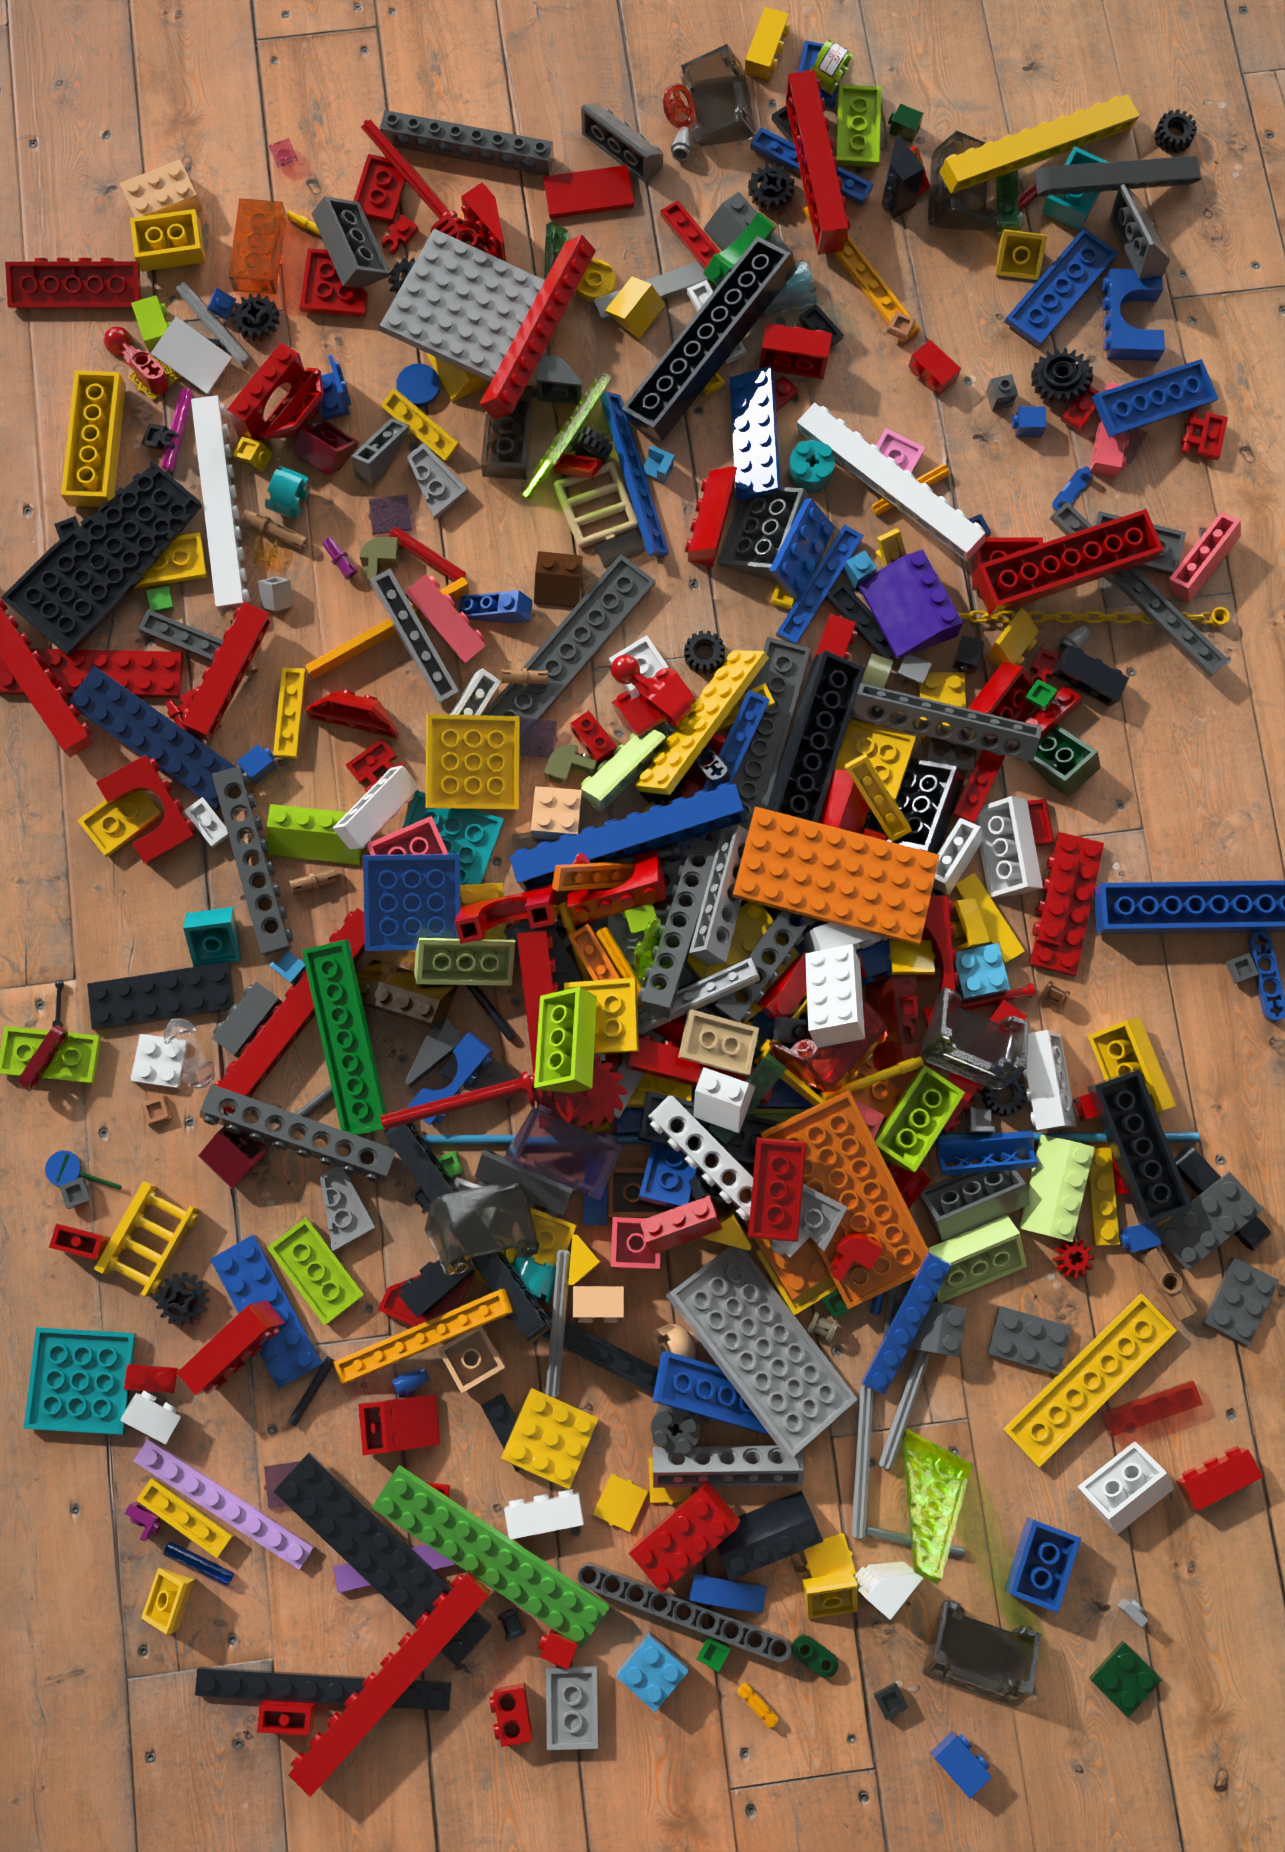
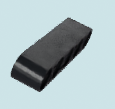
M1187 1146L1174 1158L1180 1176L1198 1196L1221 1178L1209 1163L1191 1146ZM1256 1215L1236 1231L1234 1235L1248 1249L1254 1251L1271 1235V1232Z

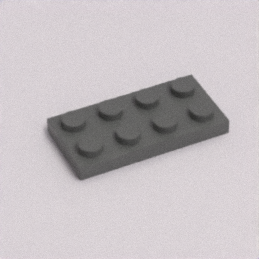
M1098 511L1094 526L1120 518L1121 516ZM1154 525L1164 550L1155 560L1135 567L1172 575L1180 564L1186 532Z
M1228 1171L1191 1201L1192 1209L1174 1215L1161 1225L1157 1231L1161 1242L1188 1271L1264 1209L1237 1178Z

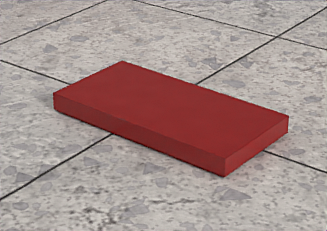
M628 165L543 176L549 219L634 207Z
M757 1137L748 1237L798 1242L807 1142Z

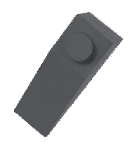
M391 418L351 456L355 477L373 485L386 473L410 430V425Z
M447 1018L442 1030L430 1027L431 1030L427 1033L405 1080L410 1088L454 1053L453 1050L463 1039Z

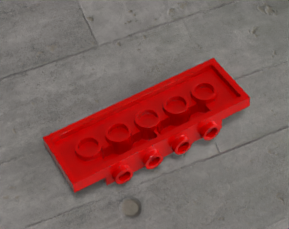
M34 258V261H5L7 304L10 309L133 308L131 303L141 300L140 264L138 261H114L113 258H100V261H92L91 258H78V261H70L69 258H56V261H48L47 258Z
M1062 832L1057 833L1053 854L1049 856L1046 864V869L1049 870L1048 878H1044L1042 883L1043 900H1039L1036 913L1040 914L1038 922L1034 923L1032 935L1035 938L1029 961L1030 966L1070 976L1077 975L1104 846L1103 842Z

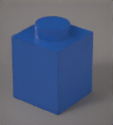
M1019 406L1016 415L1012 416L1011 421L1012 429H1015V437H1042L1046 429V407Z
M259 744L236 761L240 768L248 773L249 778L255 785L277 768L273 762L275 756L267 747L263 750Z
M1155 1222L1149 1225L1139 1224L1120 1229L1122 1233L1120 1235V1242L1122 1247L1127 1250V1253L1162 1245Z

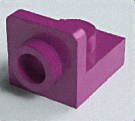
M138 1502L129 1504L125 1514L131 1517L130 1521L138 1526L146 1525L140 1540L145 1542L151 1537L154 1538L161 1527V1523H159L161 1518Z

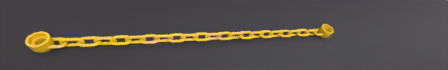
M1217 607L1212 612H1202L1199 615H1189L1187 612H1181L1189 621H1199L1202 624H1212L1215 627L1224 626L1230 619L1229 611L1223 607ZM986 611L957 612L961 620H970L974 623H984L988 620L1010 623L1017 614L1014 611H1002L989 616ZM1043 611L1028 612L1033 623L1056 620L1058 623H1072L1074 621L1101 623L1103 621H1114L1119 624H1127L1132 621H1142L1146 624H1155L1152 620H1146L1148 616L1145 613L1115 612L1113 614H1103L1098 611H1089L1084 614H1074L1070 611H1059L1056 614H1045ZM974 614H984L982 616L983 619H974ZM1003 614H1013L1011 619H1003ZM1031 614L1041 615V620H1032L1033 616ZM1061 615H1070V620H1060ZM1090 615H1099L1097 617L1098 620L1088 619H1090ZM1118 615H1128L1126 617L1127 620H1117L1119 618ZM1205 616H1210V621H1204ZM1215 616L1220 617L1221 621H1217Z

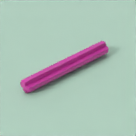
M182 388L179 393L170 429L180 436L179 438L174 437L171 440V443L175 445L174 449L165 447L161 467L165 471L172 472L175 467L193 397L190 389Z

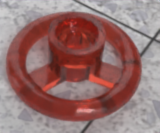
M679 83L668 86L663 96V110L666 118L676 128L688 127L695 115L693 97L690 91ZM680 91L686 97L688 107L685 106L684 102L681 100ZM673 92L674 98L670 99V95ZM681 113L688 116L683 122L677 121L675 117Z

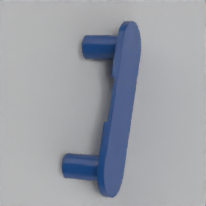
M1086 466L1078 469L1052 503L1055 511L1060 509L1067 501L1072 505L1090 482L1092 476L1089 467Z

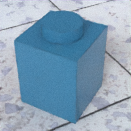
M864 550L845 562L843 573L853 588L857 589L859 588L858 583L876 573L877 567Z

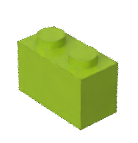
M157 295L131 303L144 343L149 352L153 351L171 324V321L167 322L165 318L169 316L165 303H160Z

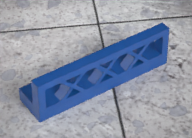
M1032 1131L937 1139L936 1159L942 1176L1038 1167V1160L1033 1150L1034 1135ZM1029 1156V1160H1021L1017 1157ZM999 1158H1001V1159H1003V1160H1005V1161H1004V1162H996V1161H994V1159H999ZM970 1161H979L981 1164H972ZM945 1163H955L957 1166L946 1167Z

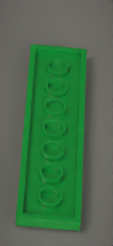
M349 939L303 949V958L340 1128L354 1135L381 1130L383 1126L380 1116L387 1113Z

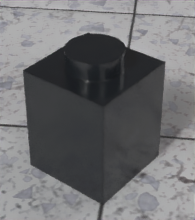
M962 635L952 668L957 669L960 673L974 674L979 665L985 641Z

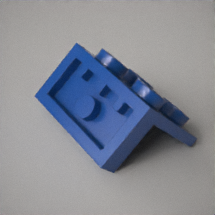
M332 354L328 355L332 373L321 375L324 398L320 408L325 421L350 414L348 405H352L339 361L334 362Z

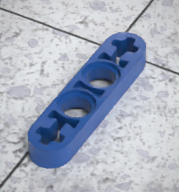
M1258 931L1248 938L1247 945L1259 975L1255 976L1262 1013L1268 1021L1276 1022L1285 1017V996L1272 939L1268 933ZM1258 937L1259 940H1264L1265 943L1261 947L1259 944H1255V940H1257ZM1261 950H1262V953L1265 952V951H1267V954H1262V955H1260V956H1257V954H1258L1259 952H1261ZM1261 959L1269 961V971H1263L1259 967ZM1266 982H1272L1275 985L1274 994H1269L1265 991L1264 984ZM1274 997H1277L1278 999L1275 1001H1267V999H1272ZM1274 1006L1276 1009L1279 1008L1280 1013H1271L1270 1009Z

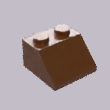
M538 551L535 570L534 604L574 608L580 600L583 556Z

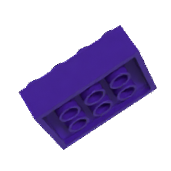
M923 549L902 556L858 583V587L896 659L958 637L963 622Z

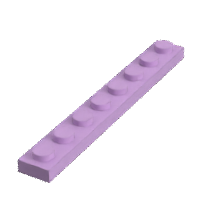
M147 1439L134 1459L135 1463L299 1570L315 1547L151 1439Z

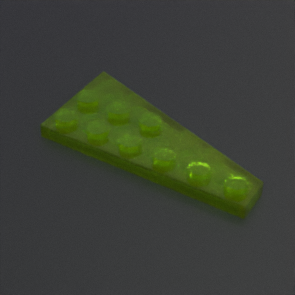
M605 372L600 380L594 379L588 388L592 392L584 394L579 402L582 407L576 406L570 415V418L573 419L572 422L566 421L560 430L561 433H558L540 460L541 462L538 463L532 472L535 477L523 494L529 500L546 478L612 378Z
M906 1428L902 1440L913 1571L938 1585L942 1580L972 1464Z

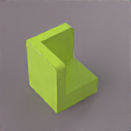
M653 904L626 910L622 915L623 920L627 919L632 934L645 930L647 933L652 932L659 927Z

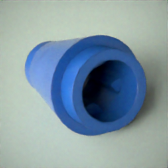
M425 1367L396 1375L397 1378L392 1379V1383L399 1398L403 1396L407 1398L429 1381L430 1378Z

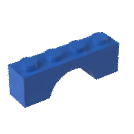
M468 1032L453 1050L458 1064L457 1074L453 1082L441 1090L429 1087L422 1088L408 1105V1108L462 1094L460 1092L466 1085L470 1087L478 1077L476 1075L481 1067L485 1068L492 1061L493 1057L491 1054L495 1050L475 1033ZM448 1113L423 1120L428 1125H433L436 1122L440 1124Z

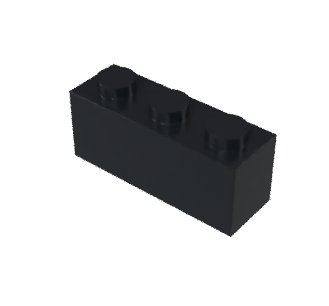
M1069 646L1061 651L1051 673L1055 678L1107 706L1119 702L1129 680V677L1123 675L1121 670L1110 668L1103 664L1101 659L1090 657L1081 648Z

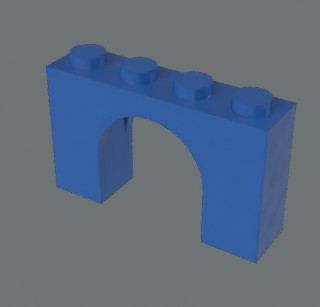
M1110 269L1107 277L1103 278L1102 291H1105L1102 310L1106 313V317L1103 320V331H1106L1103 350L1107 352V359L1159 361L1165 351L1164 330L1137 329L1130 326L1122 318L1120 306L1130 301L1157 302L1163 291V277L1139 279L1134 269Z

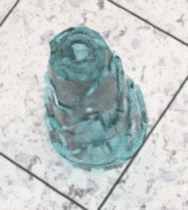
M805 260L795 263L797 271L760 318L778 312L781 314L796 308H805L819 302L817 288L813 286L812 282H814V279Z

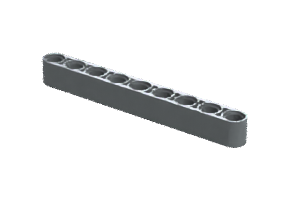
M1197 156L1048 166L1034 172L1038 196L1116 191L1119 189L1120 184H1125L1129 189L1190 185L1202 179Z
M586 1562L579 1568L578 1581L586 1589L775 1662H784L791 1655V1647L788 1640L778 1633L695 1601H690L665 1590L661 1593L656 1586L594 1562ZM585 1569H593L596 1572V1578L593 1581L589 1582L583 1579L582 1573ZM609 1578L618 1579L620 1586L617 1590L612 1591L606 1587L605 1583ZM633 1587H640L644 1592L643 1596L638 1600L632 1599L629 1595ZM657 1596H663L667 1600L666 1606L662 1609H658L653 1605V1600ZM682 1605H686L691 1609L689 1616L686 1618H681L677 1615V1609ZM706 1614L714 1617V1623L710 1627H704L700 1623L701 1618ZM728 1624L737 1625L738 1631L734 1636H728L724 1633V1629ZM752 1633H759L762 1636L761 1642L758 1645H751L748 1642V1638ZM777 1642H782L785 1644L784 1652L779 1655L773 1653V1645Z

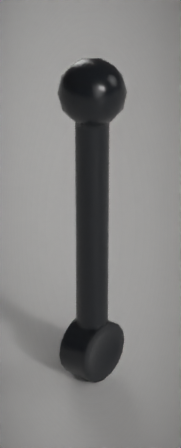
M58 980L55 982V987L57 988L56 1016L52 1026L58 1025L62 1028L63 1023L60 1021L64 982Z

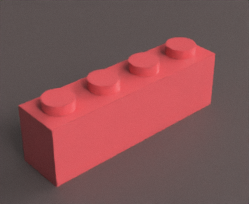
M1108 382L1104 391L1121 385ZM1100 415L1098 417L1090 473L1116 477L1120 469L1124 470L1127 457L1123 455L1124 450L1128 448L1130 436H1127L1126 432L1109 438Z
M1220 512L1169 578L1170 594L1188 603L1192 601L1241 537L1240 520Z
M425 574L407 589L404 594L462 664H465L486 646L483 642L485 638L477 629L473 631L468 625L470 620L462 611L460 613L457 612L453 607L455 602L447 593L445 595L441 593L438 589L440 584L436 579Z

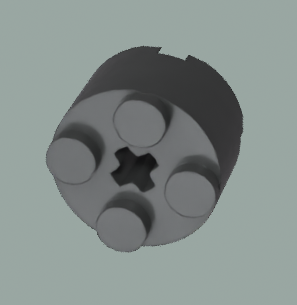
M659 1404L651 1422L653 1443L670 1452L687 1454L699 1440L705 1424V1417Z

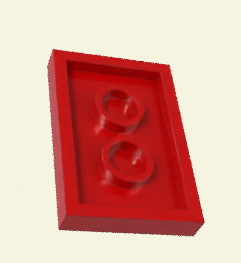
M368 154L353 201L360 203L366 218L393 224L406 180L387 158Z

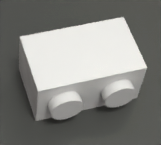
M143 1391L141 1395L136 1392L120 1420L166 1444L181 1418L180 1415L176 1414L179 1409L166 1402L164 1406L155 1403L157 1397L146 1391Z

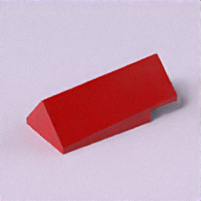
M847 770L833 771L818 823L861 834L870 807Z

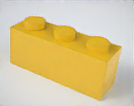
M764 7L745 59V74L769 80L771 72L775 73L778 64L776 57L778 54H782L785 43L783 38L788 37L791 24L788 23V13Z

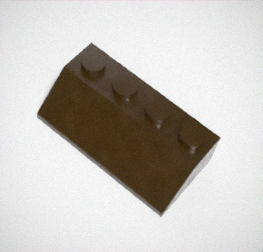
M375 959L357 974L364 1006L442 1030L458 985L416 984L414 971Z

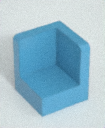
M651 445L648 451V458L643 466L645 475L665 484L674 467L675 455Z
M286 952L277 964L272 962L269 965L294 986L301 980L300 975L306 968L305 963L297 959L290 952Z

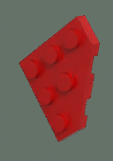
M308 248L300 300L301 312L366 317L368 305L367 292L363 288L342 285L327 250Z
M474 1274L423 1318H417L398 1295L402 1292L400 1287L407 1280L387 1288L378 1310L415 1327L459 1308ZM420 1275L412 1277V1279H417Z

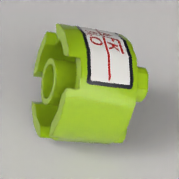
M828 40L817 55L818 58L810 70L815 71L816 79L819 78L821 89L833 95L839 80H842L848 71V66L854 55L835 42Z

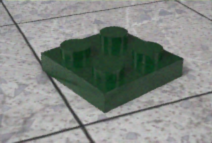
M1123 1641L1119 1643L1089 1677L1093 1684L1127 1718L1132 1715L1162 1681Z

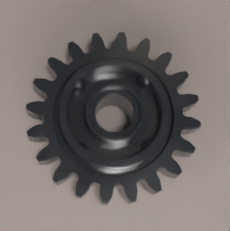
M1056 348L1054 355L1047 351L1046 358L1039 357V362L1034 363V368L1031 372V386L1035 387V393L1041 392L1040 399L1048 397V403L1056 399L1057 405H1060L1061 400H1064L1069 405L1070 398L1077 402L1079 395L1085 397L1086 390H1090L1091 383L1093 382V367L1089 366V359L1083 361V353L1075 356L1076 350L1068 354L1067 348H1064L1063 353H1060Z

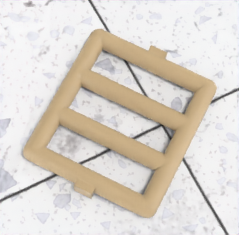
M614 462L605 463L595 475L596 477L607 472L610 473L614 483L568 499L564 490L565 487L590 478L569 476L557 480L553 484L579 548H584L606 540V542L615 540V536L639 527L633 505ZM616 491L618 492L621 499L620 503L578 518L575 517L572 507ZM622 511L626 512L629 522L583 537L580 526Z

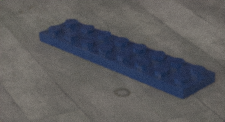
M94 666L67 704H73L77 711L140 756L146 754L150 759L154 757L164 773L199 798L203 797L209 805L218 810L220 803L212 774L235 768L236 766Z

